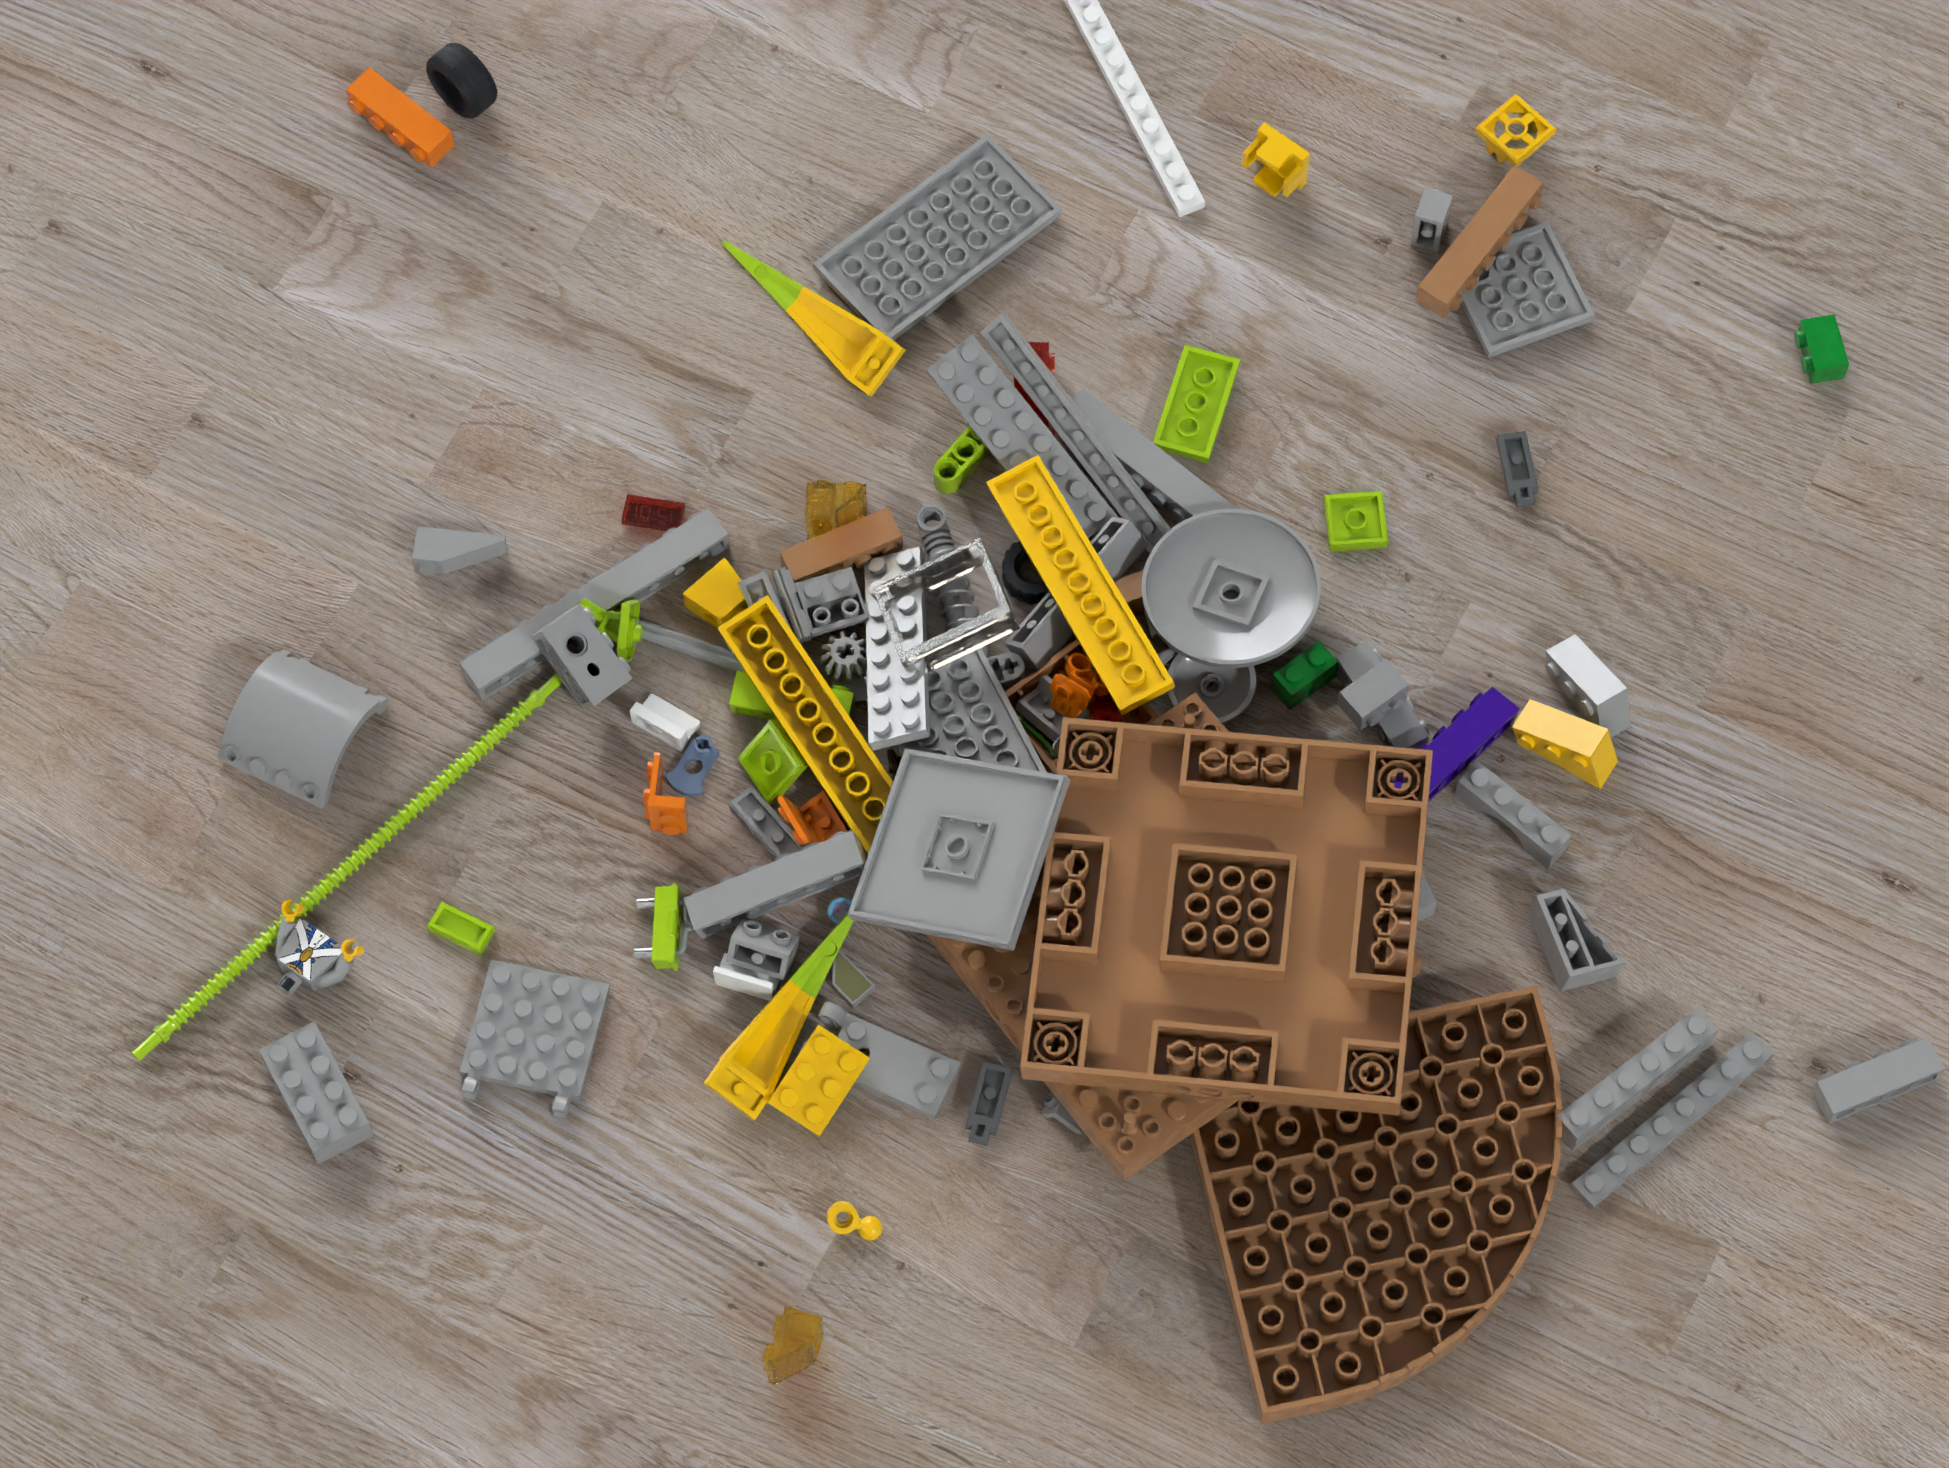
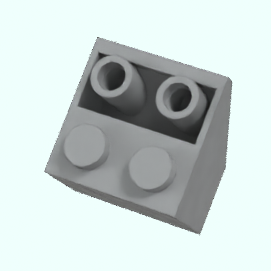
M852 567L795 583L796 595L801 609H804L812 630V633H810L812 637L866 622L869 619Z

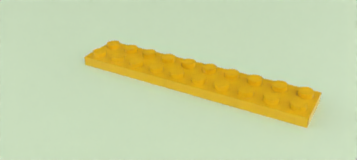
M1039 455L987 481L986 484L1121 715L1175 688L1174 681Z

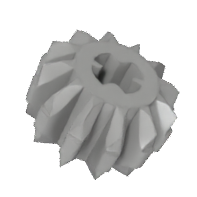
M841 631L839 639L830 636L829 644H823L822 653L824 655L820 657L821 664L826 666L825 673L827 676L834 674V679L837 682L842 676L846 677L849 684L852 681V675L861 679L863 676L862 670H867L865 639L857 641V634L855 632L848 638Z

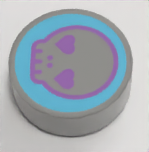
M838 897L828 905L827 916L832 926L836 927L849 912L852 903L850 898Z

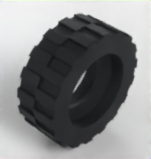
M1020 541L1014 542L1011 548L1005 552V559L1002 561V579H1004L1005 589H1008L1009 594L1012 597H1016L1020 602H1027L1030 605L1039 603L1048 593V589L1043 581L1030 583L1021 576L1020 567L1024 561L1030 558Z

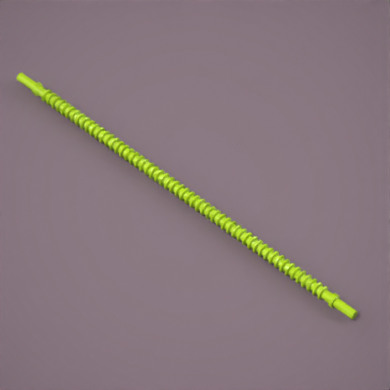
M557 673L538 690L533 689L524 702L519 701L518 708L512 707V713H506V719L500 718L499 725L493 724V730H487V736L481 735L480 742L474 741V747H468V753L462 752L461 759L455 758V764H449L448 770H442V776L436 775V781H430L428 788L423 787V793H416L417 798H411L409 805L404 804L403 811L397 810L398 815L396 817L392 815L390 822L385 821L384 828L378 827L377 834L371 833L372 838L370 840L365 839V845L359 844L358 851L352 850V856H346L344 863L339 862L338 869L332 868L333 873L331 875L327 873L325 880L320 879L319 886L313 885L312 892L306 891L307 896L299 898L300 903L304 905V911L296 916L295 919L298 921L300 917L306 918V912H312L314 905L319 906L320 899L326 900L327 893L333 894L332 889L334 887L339 888V882H346V876L352 877V871H358L359 864L365 865L366 858L372 859L371 854L373 852L378 853V847L384 848L385 841L391 842V836H397L399 829L404 830V824L410 825L411 818L416 819L418 812L423 813L424 806L430 807L429 802H435L437 795L442 796L443 789L449 790V784H455L456 778L461 779L462 772L468 773V767H474L475 761L480 762L481 755L487 756L488 749L494 750L493 745L500 744V738L506 739L507 732L513 733L512 728L519 727V721L525 722L526 715L532 716L531 711L538 706H542L545 703V699L563 683ZM293 903V912L296 910L297 903ZM280 915V921L274 920L273 927L267 926L266 933L260 932L261 937L259 939L254 938L253 945L247 944L248 949L246 951L240 950L241 955L239 957L234 956V962L232 963L228 961L227 968L221 967V973L219 975L215 973L214 980L208 979L207 986L201 985L200 992L194 991V997H188L187 1004L181 1003L180 1010L174 1009L175 1014L173 1016L167 1015L168 1020L161 1025H157L153 1029L154 1033L131 1052L132 1055L140 1062L161 1042L166 1043L174 1030H181L180 1025L188 1023L187 1018H194V1012H201L200 1007L202 1005L207 1006L209 999L214 1000L213 995L215 993L221 994L220 989L222 987L227 988L229 981L234 982V976H241L240 971L242 969L246 971L248 964L253 965L254 958L260 959L261 952L267 953V947H273V942L277 940L281 920L285 915Z

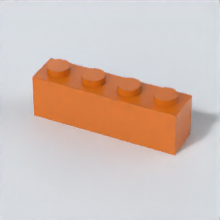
M370 67L346 89L350 109L357 115L363 114L368 118L370 124L376 130L386 132L394 144L408 149L411 156L419 163L424 162L432 168L455 146L452 131Z

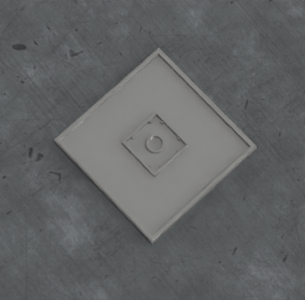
M905 748L847 916L855 921L1014 951L1071 780L1064 775Z

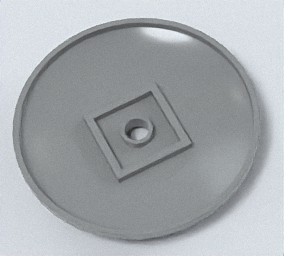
M1245 509L1207 511L1177 524L1152 549L1142 576L1144 610L1158 636L1169 647L1184 657L1201 664L1221 668H1240L1258 665L1288 651L1297 644L1311 627L1321 598V578L1318 564L1309 546L1301 536L1285 523L1271 516ZM1228 590H1235L1240 594L1236 599H1227L1223 596Z

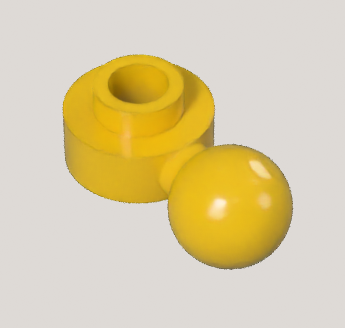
M836 1202L827 1211L828 1225L837 1234H848L856 1229L863 1239L872 1241L877 1239L882 1233V1223L877 1217L865 1216L860 1218L856 1208L849 1202ZM846 1212L848 1216L846 1220L838 1221L836 1219L837 1214Z

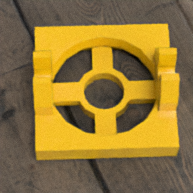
M1515 93L1476 127L1475 133L1486 142L1489 155L1491 156L1494 153L1497 155L1498 163L1507 160L1513 166H1519L1556 134V128ZM1519 114L1521 118H1510L1508 115ZM1498 120L1505 126V133L1499 138L1496 137L1494 131ZM1512 123H1519L1524 127V132L1515 135L1508 130V127ZM1529 124L1531 125V132L1537 133L1536 139L1527 133ZM1511 139L1522 140L1527 147L1514 149L1508 148L1506 144Z

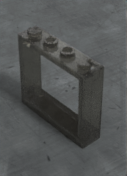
M980 537L872 589L904 668L909 667L908 664H915L924 659L927 670L930 672L1020 629L991 557ZM984 566L1000 606L904 651L902 646L904 639L898 629V624L889 601L920 586L927 593Z

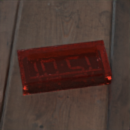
M627 494L621 519L622 525L667 531L673 527L677 528L682 525L685 503Z

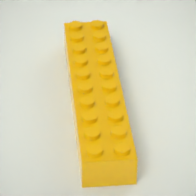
M767 595L719 626L718 630L850 830L858 836L864 851L868 855L893 781Z

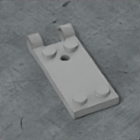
M824 1002L817 1016L818 1019L828 1026L840 1029L837 1037L855 1049L865 1048L870 1052L868 1056L870 1060L854 1084L935 1120L957 1076L961 1063L851 1015L836 1004ZM807 1041L804 1042V1044H803L801 1050L803 1049V1047L805 1046V1044L807 1043Z

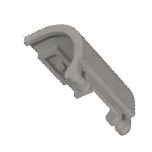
M285 649L280 652L276 651L257 668L239 695L223 734L218 759L322 809L328 804L337 768L352 738L362 724L375 712L380 715L383 714L389 700L382 695L375 696L370 694L369 689L363 686L359 687L327 672L304 658L297 659L293 657V653Z

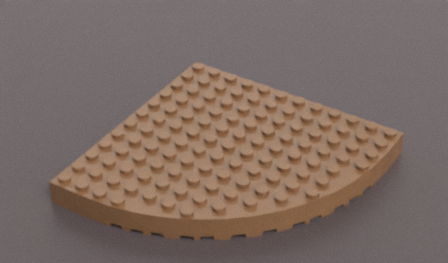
M1537 986L1409 1012L1400 1116L1239 1100L1189 1135L1261 1425L1319 1413L1359 1402L1402 1384L1437 1363L1466 1340L1494 1311L1517 1279L1535 1246L1553 1196L1561 1158L1563 1130L1562 1116L1560 1118L1557 1116L1563 1109L1560 1090L1561 1080L1552 1038ZM1368 1074L1367 1082H1374L1375 1074ZM1466 1293L1472 1304L1471 1306L1450 1310L1445 1306L1446 1298L1459 1299Z

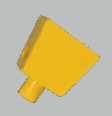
M725 558L683 592L684 606L717 629L748 608L738 584L742 580Z

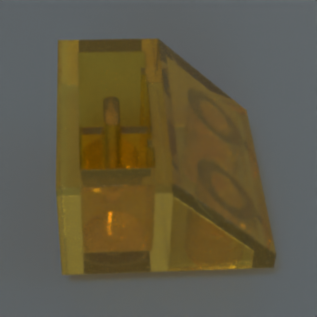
M818 480L814 483L807 482L805 508L807 540L867 516L866 484H860L855 481H847L845 483H830L825 480Z
M786 1306L783 1315L778 1314L775 1319L772 1333H775L773 1345L767 1344L763 1356V1362L765 1363L764 1371L767 1372L768 1382L773 1385L813 1366L824 1337L822 1316Z

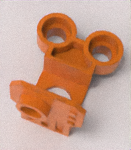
M1081 653L1070 655L1065 666L1068 677L1063 674H1056L1050 685L1053 696L1049 706L1067 718H1077L1087 708L1094 694L1100 697L1109 694L1097 672L1090 669L1091 662L1086 655Z

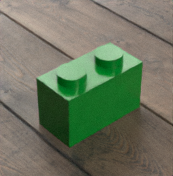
M1835 314L1802 319L1798 330L1794 333V341L1797 349L1801 348L1803 355L1801 358L1802 370L1804 374H1808L1810 383L1844 379L1849 362Z
M1317 641L1273 673L1271 690L1291 710L1336 677L1338 661L1320 641Z

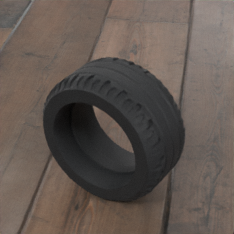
M449 43L427 61L426 71L432 86L442 100L460 116L470 119L476 118L497 100V86L493 77L481 60L464 45Z

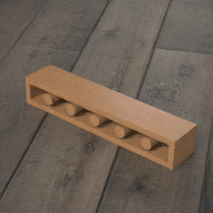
M1514 165L1420 283L1417 289L1416 301L1444 319L1451 310L1455 312L1463 301V294L1467 290L1472 291L1480 278L1478 275L1482 270L1487 271L1492 266L1497 251L1499 249L1504 250L1507 247L1515 228L1517 230L1522 228L1528 217L1526 214L1531 208L1535 210L1540 205L1544 197L1541 194L1543 182Z

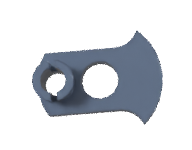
M700 735L696 739H692L676 768L665 773L668 784L679 794L685 796L704 795L702 784L719 756V751L713 745L711 738L706 735ZM691 761H698L703 767L699 773L690 774L685 770L686 765Z

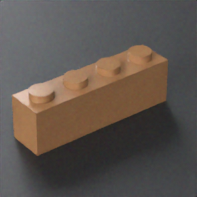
M886 507L780 551L781 566L790 570L794 584L852 567V570L856 568L863 569L864 565L869 563L872 558L896 553L903 549V536L889 508Z

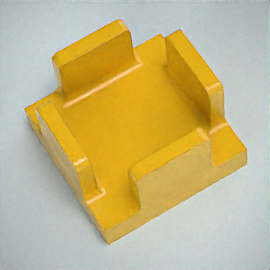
M1264 122L1257 131L1256 139L1243 152L1242 167L1248 169L1257 160L1264 167L1254 177L1253 183L1273 197L1277 196L1282 189V194L1288 197L1296 188L1300 190L1307 183L1310 153Z

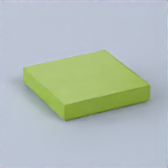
M1382 491L1328 494L1323 496L1329 552L1388 548L1389 542Z
M777 719L769 720L737 757L768 804H775L778 801L777 798L783 795L808 767Z

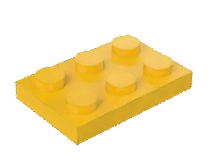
M818 1024L769 1099L768 1104L820 1137L870 1058Z

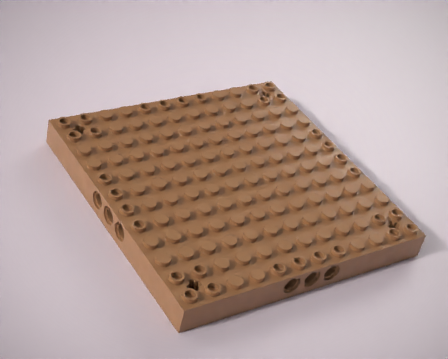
M1063 717L1056 774L1067 776L1071 781L1046 852L1020 1063L1022 1079L1400 1116L1433 750ZM1089 754L1095 755L1093 757V760H1087L1089 758ZM1396 782H1403L1401 788H1395ZM1058 1043L1061 1045L1058 1048V1052H1052L1054 1044ZM1368 1074H1375L1374 1082H1367Z

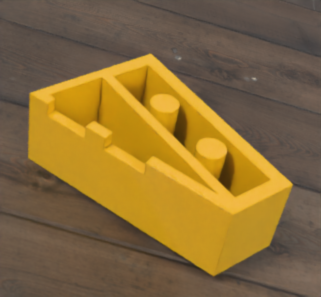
M1530 699L1512 726L1517 743L1521 747L1533 751L1599 789L1602 788L1618 762L1607 728Z

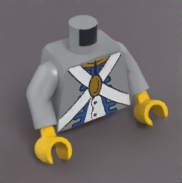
M292 899L284 901L281 910L285 917L281 920L275 951L279 969L285 973L277 984L279 990L288 996H292L300 985L311 992H316L320 988H326L342 982L354 963L353 957L362 956L365 951L364 947L357 946L353 952L352 945L356 939H347L340 945L300 918L297 921L295 917L303 913L304 905L302 903L297 904L296 910L293 912L290 908Z

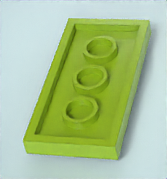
M1184 345L1153 443L1164 452L1208 464L1241 359Z

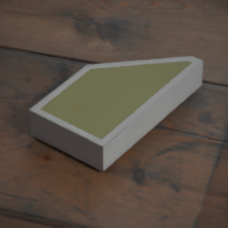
M839 949L833 961L832 988L853 1009L875 990V985Z

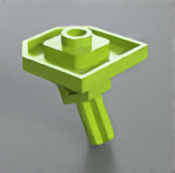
M584 598L579 605L583 609L587 607L596 618L594 624L598 626L599 632H605L611 640L617 643V657H623L627 663L632 661L636 644L641 642L643 636V624H639L641 600L632 599L622 603L621 612L612 610L607 612Z

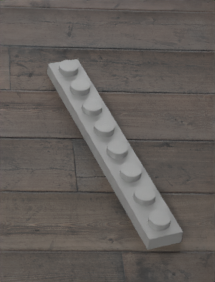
M1751 1032L1571 1184V1188L1592 1210L1768 1062L1774 1053Z

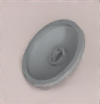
M1178 653L1168 670L1175 684V688L1167 691L1173 707L1196 692L1222 724L1231 722L1242 715L1251 704L1256 692L1257 679L1254 666L1240 668L1214 667L1195 662ZM1212 685L1218 687V690L1214 693L1208 691V688Z

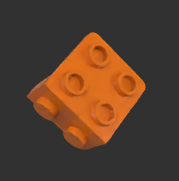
M655 752L653 761H648L646 777L649 779L648 789H644L643 795L645 819H650V826L653 831H662L668 835L687 833L689 821L685 797L662 796L664 780L661 753Z
M825 791L820 792L801 807H797L783 795L777 798L781 805L778 811L788 824L791 822L795 830L792 831V835L801 847L813 842H824L840 831H850Z

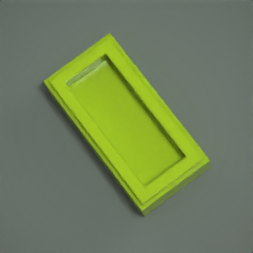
M442 901L427 925L428 931L479 956L482 955L496 931L494 926Z

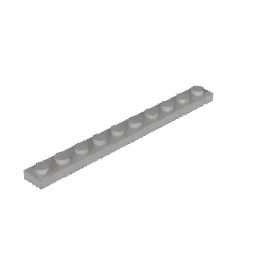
M1001 313L981 331V334L1122 518L1132 521L1148 543L1146 549L1151 553L1157 542L1171 528L1007 314Z

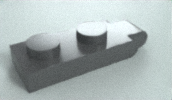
M1526 431L1497 435L1496 443L1508 497H1514L1516 507L1535 505L1534 494H1538V485Z
M982 1062L965 1129L971 1130L968 1142L987 1146L989 1136H996L1013 1068Z

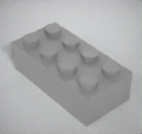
M315 1021L259 1049L268 1072L317 1164L373 1137L370 1124Z

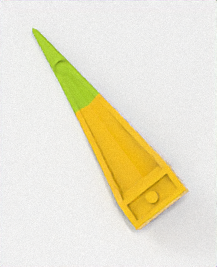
M722 241L723 246L793 318L840 372L864 393L872 397L906 350L887 336L886 333L734 245Z
M848 913L722 1054L719 1062L703 1083L751 1120H755L773 1095L809 1011L854 920L847 916Z

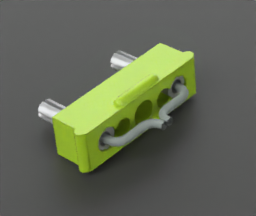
M673 883L671 886L655 887V898H640L636 900L637 909L654 908L652 948H635L633 955L635 959L652 958L651 961L656 969L672 968L673 971L678 970L680 954L687 947V934L689 931H693L692 924L688 920L685 902L682 900L683 894L676 883ZM683 905L684 922L686 925L690 927H687L683 932L682 947L680 948L681 916Z

